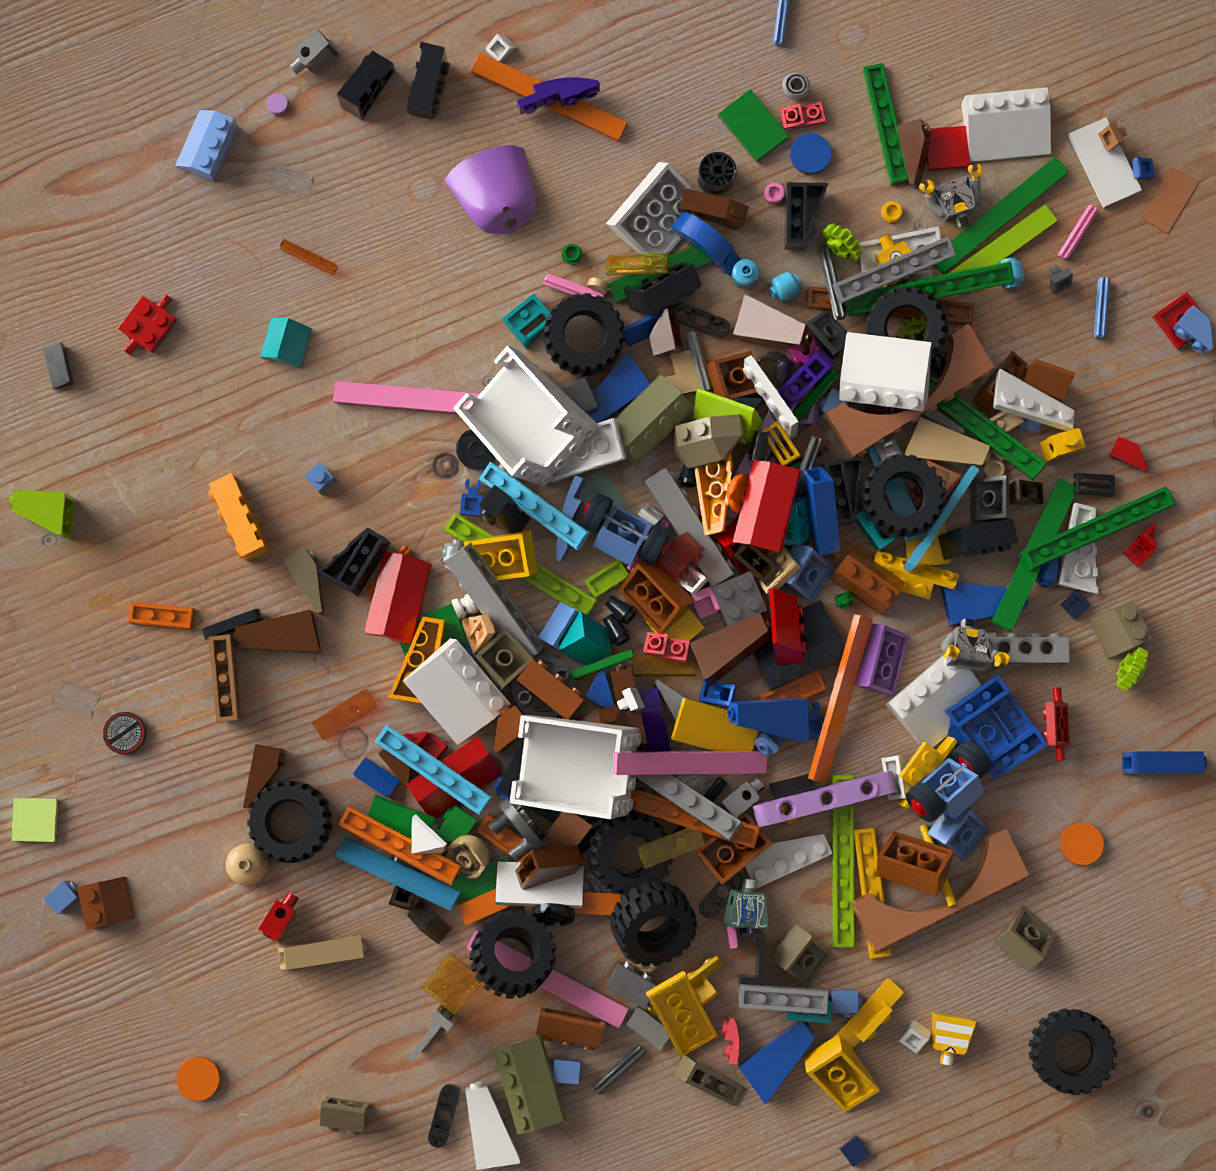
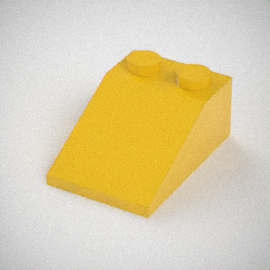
M531 531L464 542V546L470 542L473 544L497 580L527 577L538 572Z
M839 1034L804 1056L806 1073L844 1112H847L880 1091L879 1086L852 1047Z

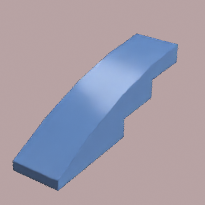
M577 475L573 479L562 510L565 515L574 521L584 504L577 497L586 481ZM558 536L556 560L564 562L571 545Z

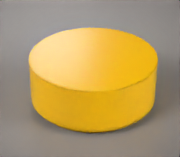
M895 201L887 202L881 211L882 218L888 223H896L903 214L901 205Z

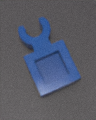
M467 479L465 487L468 490V494L462 493L460 515L481 517L479 504L483 500V495H477V492L481 489V481L477 480V486L471 488L469 486L470 480Z
M815 701L812 703L813 710L809 708V739L820 737L824 723V715L818 716L819 702Z

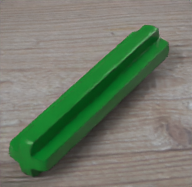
M830 369L792 412L798 421L806 415L838 378L839 374L835 370Z

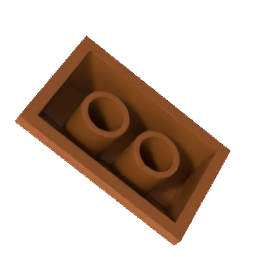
M854 546L830 577V580L844 590L850 591L851 595L880 615L889 608L905 584L904 581Z
M647 560L638 562L618 590L658 634H663L685 615L695 601L658 561L655 564Z
M540 659L538 662L532 660L517 678V681L563 718L570 720L584 702L581 698L583 694L575 687L569 689L564 685L566 680L557 673L554 676L547 671L549 667Z
M508 705L499 712L501 716L497 720L494 750L499 755L520 739L518 734L522 713L515 705L512 708Z
M746 811L737 817L741 822L757 826ZM760 829L755 849L713 836L695 852L723 885L773 844Z
M894 831L878 855L876 876L937 896L945 884L954 856V850Z
M541 1007L536 1035H542L543 1041L552 1042V1039L561 1040L560 1044L573 1046L574 1043L581 1044L583 1049L594 1051L595 1048H600L605 1021Z

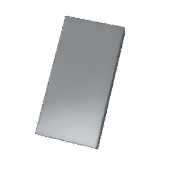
M639 1006L626 1022L627 1026L659 1050L663 1048L669 1039L663 1024Z

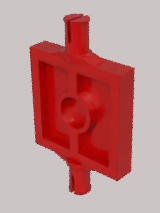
M165 294L159 304L151 302L144 296L140 298L118 328L131 340L123 350L131 356L137 346L154 353L177 322V319L166 310V307L173 300L170 296Z
M1052 688L1053 701L1046 702V707L1043 711L1044 719L1047 721V729H1045L1044 735L1048 745L1056 748V761H1064V748L1070 746L1068 703H1064L1062 700V688Z

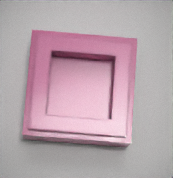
M725 926L729 948H738L736 928Z

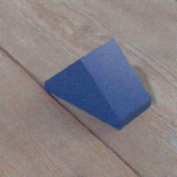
M604 669L599 670L585 696L586 699L602 708L614 706Z
M704 680L699 700L729 708V702H734L737 686L715 682L713 685L708 686Z

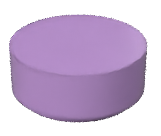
M275 93L267 99V107L273 115H282L288 109V102L284 95Z

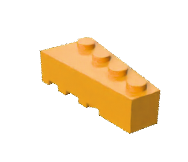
M231 473L210 483L211 490L208 491L213 502H217L220 508L217 510L218 514L228 526L226 530L231 540H234L236 544L235 549L239 557L249 562L270 552L271 550L236 477Z
M430 617L422 618L388 698L421 703L403 680L442 646L446 620Z

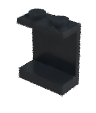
M745 928V931L740 930L742 937L757 938L755 975L738 974L737 983L739 985L762 986L765 934L760 932L758 928Z

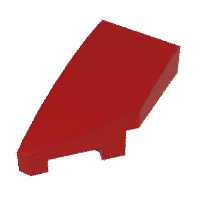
M1118 436L1110 457L1129 464L1131 468L1148 473L1149 470L1139 445Z
M1154 523L1123 552L1137 568L1154 553V549L1157 547L1154 535L1156 525Z
M427 731L414 734L405 733L403 735L437 760L449 748L433 733H428Z

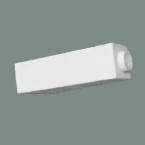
M483 1082L471 1083L470 1087L466 1088L465 1091L476 1169L519 1164L521 1161L520 1154L489 1085H483Z

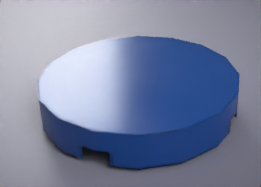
M815 133L799 136L791 147L790 159L792 165L799 172H804L808 175L822 172L828 166L831 159L829 143L824 137Z

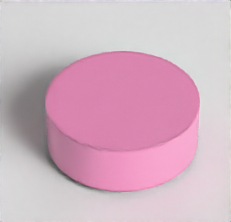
M779 183L767 185L764 191L765 200L772 205L783 201L785 196L784 187Z

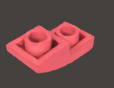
M822 101L803 106L797 104L780 109L784 129H796L826 123Z
M647 632L643 653L687 664L691 645L690 641L673 639L665 634Z
M729 1016L728 1021H723L721 1033H724L726 1040L732 1041L731 1044L727 1043L725 1056L728 1057L727 1061L737 1065L739 1035L735 1019Z

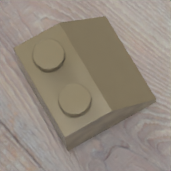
M1133 600L1090 620L1108 659L1152 639Z
M504 629L473 657V660L499 691L502 692L525 670L534 658L507 629Z
M1022 906L1001 931L995 944L1029 972L1045 958L1056 933L1025 906Z
M795 924L785 939L775 949L770 959L805 987H808L833 953L808 932Z
M327 1096L321 1103L320 1126H325L327 1131L337 1132L338 1129L347 1130V1134L359 1135L360 1132L363 1133L366 1129L370 1103Z

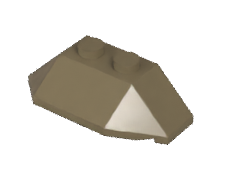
M742 415L711 416L675 426L671 432L673 453L688 469L725 460L736 446L738 440H741L744 436Z

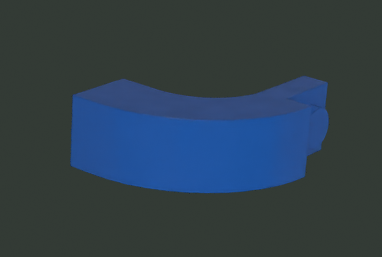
M683 212L671 226L683 241L691 243L702 250L727 275L733 270L734 265L741 260L733 250L734 247L719 232L690 213Z

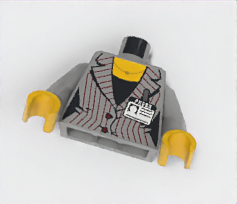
M979 164L977 165L978 170L976 172H973V166L969 165L968 172L972 177L967 175L935 186L934 182L927 180L929 183L927 189L921 183L919 188L925 192L924 197L928 209L939 218H943L945 222L955 219L959 229L970 225L967 214L972 213L975 209L981 191V178L979 176L982 174L983 168Z
M972 619L961 620V627H957L952 633H949L941 644V648L945 653L943 657L947 658V666L984 671L992 662H995V666H1000L1001 663L1007 666L1010 658L1007 653L998 652L984 630L974 629Z

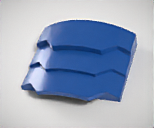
M998 674L985 681L978 688L945 710L951 719L948 730L949 736L957 740V747L966 740L977 744L991 761L992 768L989 773L995 781L1048 745Z

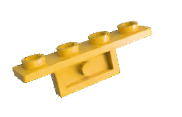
M881 551L876 553L874 561L888 571L893 572L892 574L905 582L901 592L929 600L934 584L950 589H955L959 574L950 570L918 562L916 567L909 573L903 569L908 558L898 557Z
M946 736L936 750L928 743L923 742L899 774V777L913 788L914 785L922 782L941 765L944 759L954 751L957 740ZM902 798L897 802L903 808L908 809L910 807L906 798Z
M718 956L708 958L702 967L687 974L702 1006L719 995L707 979V977L723 966ZM651 1004L648 1009L654 1016H657Z
M887 978L862 1007L858 1009V1013H855L834 1037L839 1034L852 1049L860 1040L863 1043L865 1040L870 1041L877 1033L875 1029L880 1024L884 1025L892 1017L890 1013L893 1011L891 1007L904 992L891 979Z

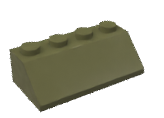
M661 374L616 417L627 458L625 460L634 467L694 409L693 405Z
M542 1035L508 1042L493 1049L517 1134L536 1131L566 1120Z

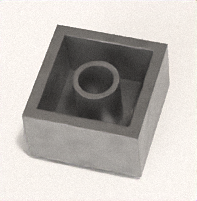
M751 571L712 587L720 607L719 612L726 627L767 611Z
M625 960L623 963L618 961L606 983V988L645 1009L649 1001L646 992L657 986L656 982H654L655 978L645 971L642 974L635 971V966Z

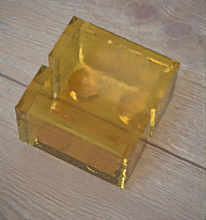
M449 952L437 967L439 973L434 971L422 986V989L456 1015L469 998L466 994L471 996L481 982H478L475 978L476 972H472L469 966Z

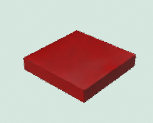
M966 126L930 128V146L927 154L928 171L968 168L970 160Z
M1187 292L1152 317L1177 350L1188 343V341L1180 339L1172 328L1193 305L1200 310Z

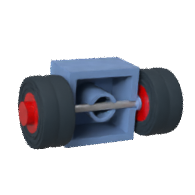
M597 493L592 502H588L584 508L583 513L585 515L581 522V526L589 529L591 532L597 533L599 531L593 547L631 566L642 547L639 556L655 564L660 554L664 555L669 546L667 541L671 530L656 523L648 535L653 525L652 523L617 505L608 514L613 500L601 493Z
M964 741L953 751L954 761L947 758L922 782L914 785L906 793L905 797L909 806L926 822L931 823L935 821L942 813L955 820L985 793L980 779L991 770L992 764L987 754L974 742Z

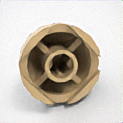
M460 836L446 849L448 850L446 858L462 866L458 874L460 875L461 872L466 874L465 878H477L488 865L490 858L489 850L486 844L476 836Z
M240 844L233 848L227 856V874L238 885H256L268 874L269 858L262 855L263 852L257 850L254 844Z

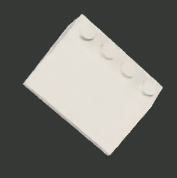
M1048 87L965 96L961 105L964 126H966L970 163L1051 154Z
M658 162L606 225L622 241L652 264L665 258L681 240L671 226L683 212H686L679 209L684 189H694L669 163Z
M847 332L840 378L839 400L923 411L929 394L932 342Z
M452 638L403 680L457 745L495 719L500 711L510 705L509 701L458 640Z
M944 654L885 704L920 746L923 742H926L931 747H934L948 735L951 720L945 710L981 685L971 669L947 666V658L943 657Z

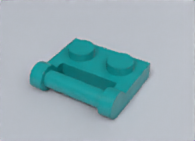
M533 293L502 318V322L526 349L530 346L531 341L544 332V325L550 312ZM541 315L546 318L526 336L521 333Z

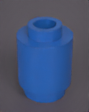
M1059 559L1041 567L1035 580L1039 586L1050 588V585H1055L1060 568Z

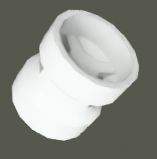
M468 594L464 598L451 600L459 620L465 618L469 613L475 614L479 612L472 604V599Z

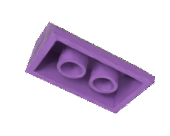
M872 623L855 686L894 696L909 635L886 625Z

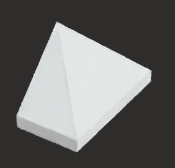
M684 561L670 574L684 589L693 595L708 581L705 576Z
M901 755L881 758L883 772L892 770L897 792L887 794L888 800L906 798L905 795L912 786L900 778L899 774L905 768L907 762Z
M414 815L411 824L412 854L443 853L446 850L447 843L417 815Z

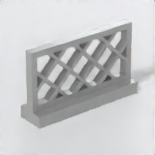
M737 983L739 1008L827 1014L828 990H823V988L762 984V986L739 985Z
M442 1002L431 1016L436 1023L408 1058L413 1062L441 1027L448 1031L459 1015Z

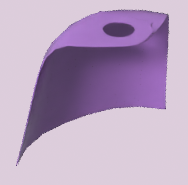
M505 145L479 152L460 162L450 171L445 179V183L473 222L487 233H513L534 214L536 208L535 191L525 151L522 147ZM504 207L510 208V210L503 212ZM515 218L517 222L513 227L507 228L504 226L506 220Z

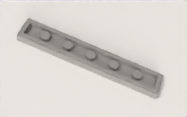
M947 236L839 281L832 286L839 303L842 304L957 256L950 237Z

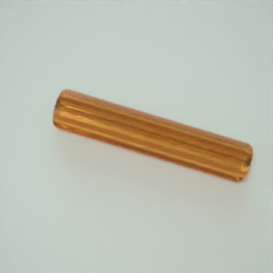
M287 239L282 240L279 247L282 251L331 275H334L337 271V264Z

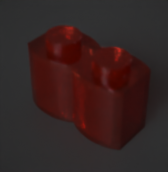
M685 532L677 538L656 564L673 581L679 578L683 580L690 573V566L692 564L697 565L703 559L702 553L705 551V548L693 536Z

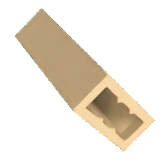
M922 417L917 420L903 453L905 457L915 455L917 456L916 459L920 461L923 458L936 464L968 468L974 465L978 469L983 464H987L991 455L988 452L989 445Z
M361 936L278 947L280 969L284 970L364 958L363 953L366 952L365 940H361Z

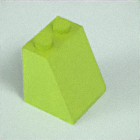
M14 490L13 496L10 497V508H12L13 512L66 540L72 541L75 498L63 492Z

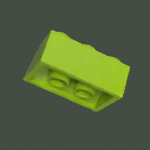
M698 388L693 419L699 420L711 416L740 414L742 415L744 436L741 440H738V443L742 445L751 444L755 431H760L764 424L755 408Z

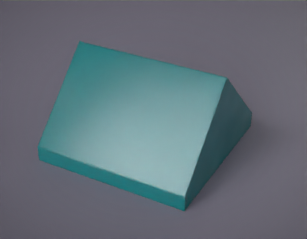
M271 318L260 358L301 368L312 328L290 318Z
M579 611L559 649L583 664L590 665L611 654L610 638L606 627Z

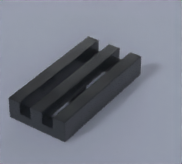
M1073 474V478H1075V482H1073V486H1075L1073 495L1115 496V475ZM1081 479L1110 480V484L1081 482ZM1081 487L1107 488L1110 491L1082 490Z

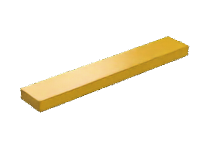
M875 828L854 830V845L861 896L871 893L876 900L885 904L882 879L876 876L878 849ZM867 939L869 959L892 956L891 948L883 952L875 951Z

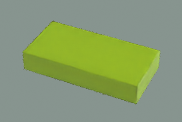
M617 559L586 579L584 583L594 598L597 599L626 580L629 572L623 563Z

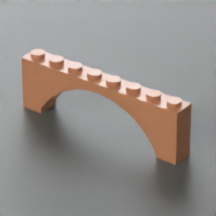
M969 324L962 326L946 337L949 341L946 363L937 384L928 394V401L923 411L907 409L896 414L877 415L857 411L847 407L846 403L843 402L823 414L849 457L864 455L868 452L866 450L867 447L872 444L874 447L885 441L884 437L891 433L893 436L903 430L902 425L907 422L909 424L916 422L920 419L919 415L925 411L927 414L938 408L937 403L944 400V402L951 400L956 396L954 393L959 389L965 391L973 386L972 381L979 378L982 380L991 374L990 370L995 366Z
M1001 827L983 836L985 843L979 866L968 885L954 897L957 903L955 906L949 907L946 902L925 910H903L876 900L871 893L851 901V906L872 949L875 951L879 950L880 952L886 951L892 947V943L906 941L911 938L910 934L916 931L918 933L924 932L930 928V924L937 922V924L949 919L948 915L954 912L956 914L962 913L968 909V905L975 903V905L987 900L986 896L992 893L998 895L1006 890V886L1011 884L1016 886L1024 882V878L1029 876V873L1007 828Z

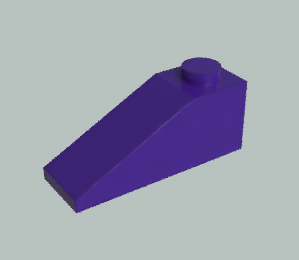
M821 348L778 390L779 395L789 409L835 364Z
M657 688L638 692L645 706L640 712L649 752H670Z

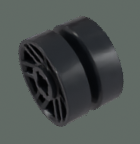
M723 152L707 154L702 159L697 173L699 187L705 193L716 196L728 192L734 183L737 172L734 160Z

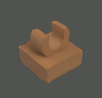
M1115 122L1109 124L1098 135L1106 151L1109 152L1125 141L1123 136H1126L1127 132L1124 127L1118 128Z

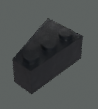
M420 41L419 48H421L422 53L419 62L416 61L415 68H417L415 79L412 81L407 110L410 115L433 120L434 113L437 114L439 111L440 102L438 97L439 94L444 92L445 82H443L444 75L449 73L450 63L447 61L445 47Z
M373 50L369 55H366L361 65L337 93L341 108L363 120L395 72L393 62Z
M787 182L785 187L784 250L806 249L828 183Z
M681 262L660 271V275L648 281V278L642 279L641 285L630 288L629 285L624 287L623 290L631 310L654 316L660 314L665 307L677 304L682 297L693 295L695 290L702 286L694 264Z
M865 456L824 462L819 466L834 480L838 527L851 525L856 521Z
M496 485L491 488L479 504L482 519L491 526L496 524L507 534L521 532L530 521V518L524 515V511L518 510V504Z
M1013 518L963 526L938 536L944 560L962 556L969 558L977 556L980 552H982V555L995 552V549L1003 552L1010 550L1011 545L1019 543Z
M367 527L341 553L336 554L332 558L333 560L323 568L321 567L317 572L358 597L391 542Z

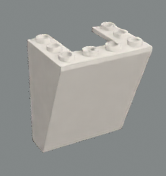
M506 346L494 360L497 365L503 367L478 397L466 393L453 409L512 476L544 486L552 480L553 475L558 469L566 464V460L578 451L582 442L593 434L598 424L519 350ZM508 354H510V357H509L508 359L504 360V358H505ZM470 401L467 406L463 407L466 402Z
M521 715L518 737L525 738L520 779L512 781L510 803L606 819H614L629 814L633 807L631 791L635 788L636 778L633 775L613 774L614 752L637 751V746L639 747L641 743L639 728Z

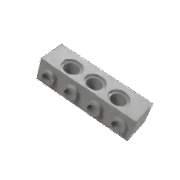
M987 633L988 639L998 652H1000V643L1007 645V654L1010 656L1008 664L1069 663V637H1062V633H1051L1049 637H1041V633H1030L1028 637H1020V633H1008L1007 637H999V633ZM1021 643L1028 645L1029 652L1027 654L1021 652ZM1043 643L1048 644L1050 647L1048 654L1043 653L1041 650Z

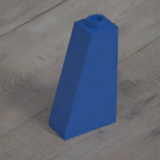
M628 352L624 354L596 389L599 409L587 413L596 423L609 420L621 412L650 385V382Z
M822 467L801 470L814 548L820 555H832L834 552L840 551L834 480Z
M956 583L955 589L940 586L948 625L961 624L963 619L978 621L994 617L1007 587ZM1028 597L1024 603L1021 612L1027 609L1026 606L1028 605Z
M791 697L729 702L727 710L729 723L794 740L809 742V699Z
M1136 751L1122 753V774L1205 773L1207 768V758L1204 756V751Z
M796 1021L738 1064L739 1069L764 1104L769 1101L814 1041L812 1033L815 1031L808 1022Z

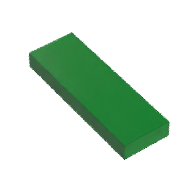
M630 649L571 671L574 679H581L597 673L599 670H605L632 660L636 656L634 650Z

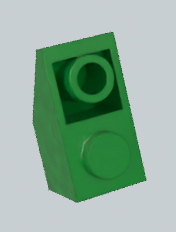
M455 806L454 809L450 807L443 816L445 822L441 827L437 825L434 832L445 842L454 841L460 836L468 835L478 820L458 806Z

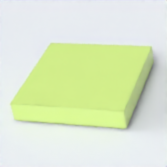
M14 798L11 841L56 842L58 799Z

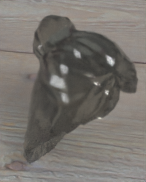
M768 352L756 361L777 391L793 375L794 363L787 355L781 352ZM758 393L746 397L762 399L760 405L766 404L763 397Z

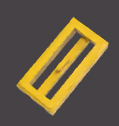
M778 421L761 431L771 434L787 460L784 461L768 437V447L780 465L786 466L801 456ZM775 427L794 454L793 456L789 455L773 429Z

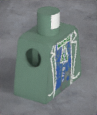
M743 878L742 890L731 889L723 917V924L728 927L768 929L766 894L755 890L756 879Z

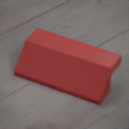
M753 460L733 539L734 543L755 546L764 551L782 552L801 470L773 462Z
M384 552L364 633L386 637L397 643L412 644L431 563L404 554Z
M478 736L440 761L479 789L503 774ZM422 775L406 784L424 812L436 817L435 819L446 813L450 807L453 808L460 803V801Z

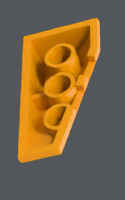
M731 452L723 461L694 468L705 536L725 531L728 508L727 491L733 467Z

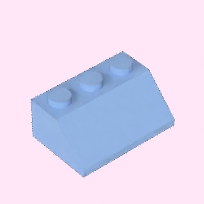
M199 110L175 166L214 182L238 128L235 119L217 111Z

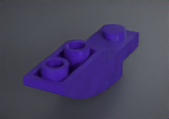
M566 77L533 85L534 94L517 100L519 112L521 115L524 113L531 114L539 107L544 105L548 107L555 104L556 100L560 101L562 107L565 105H575L580 99L596 96L600 92V83L598 80L589 78Z

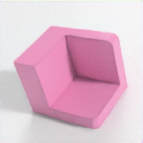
M711 586L698 591L695 595L691 594V597L695 600L693 604L700 619L720 611Z

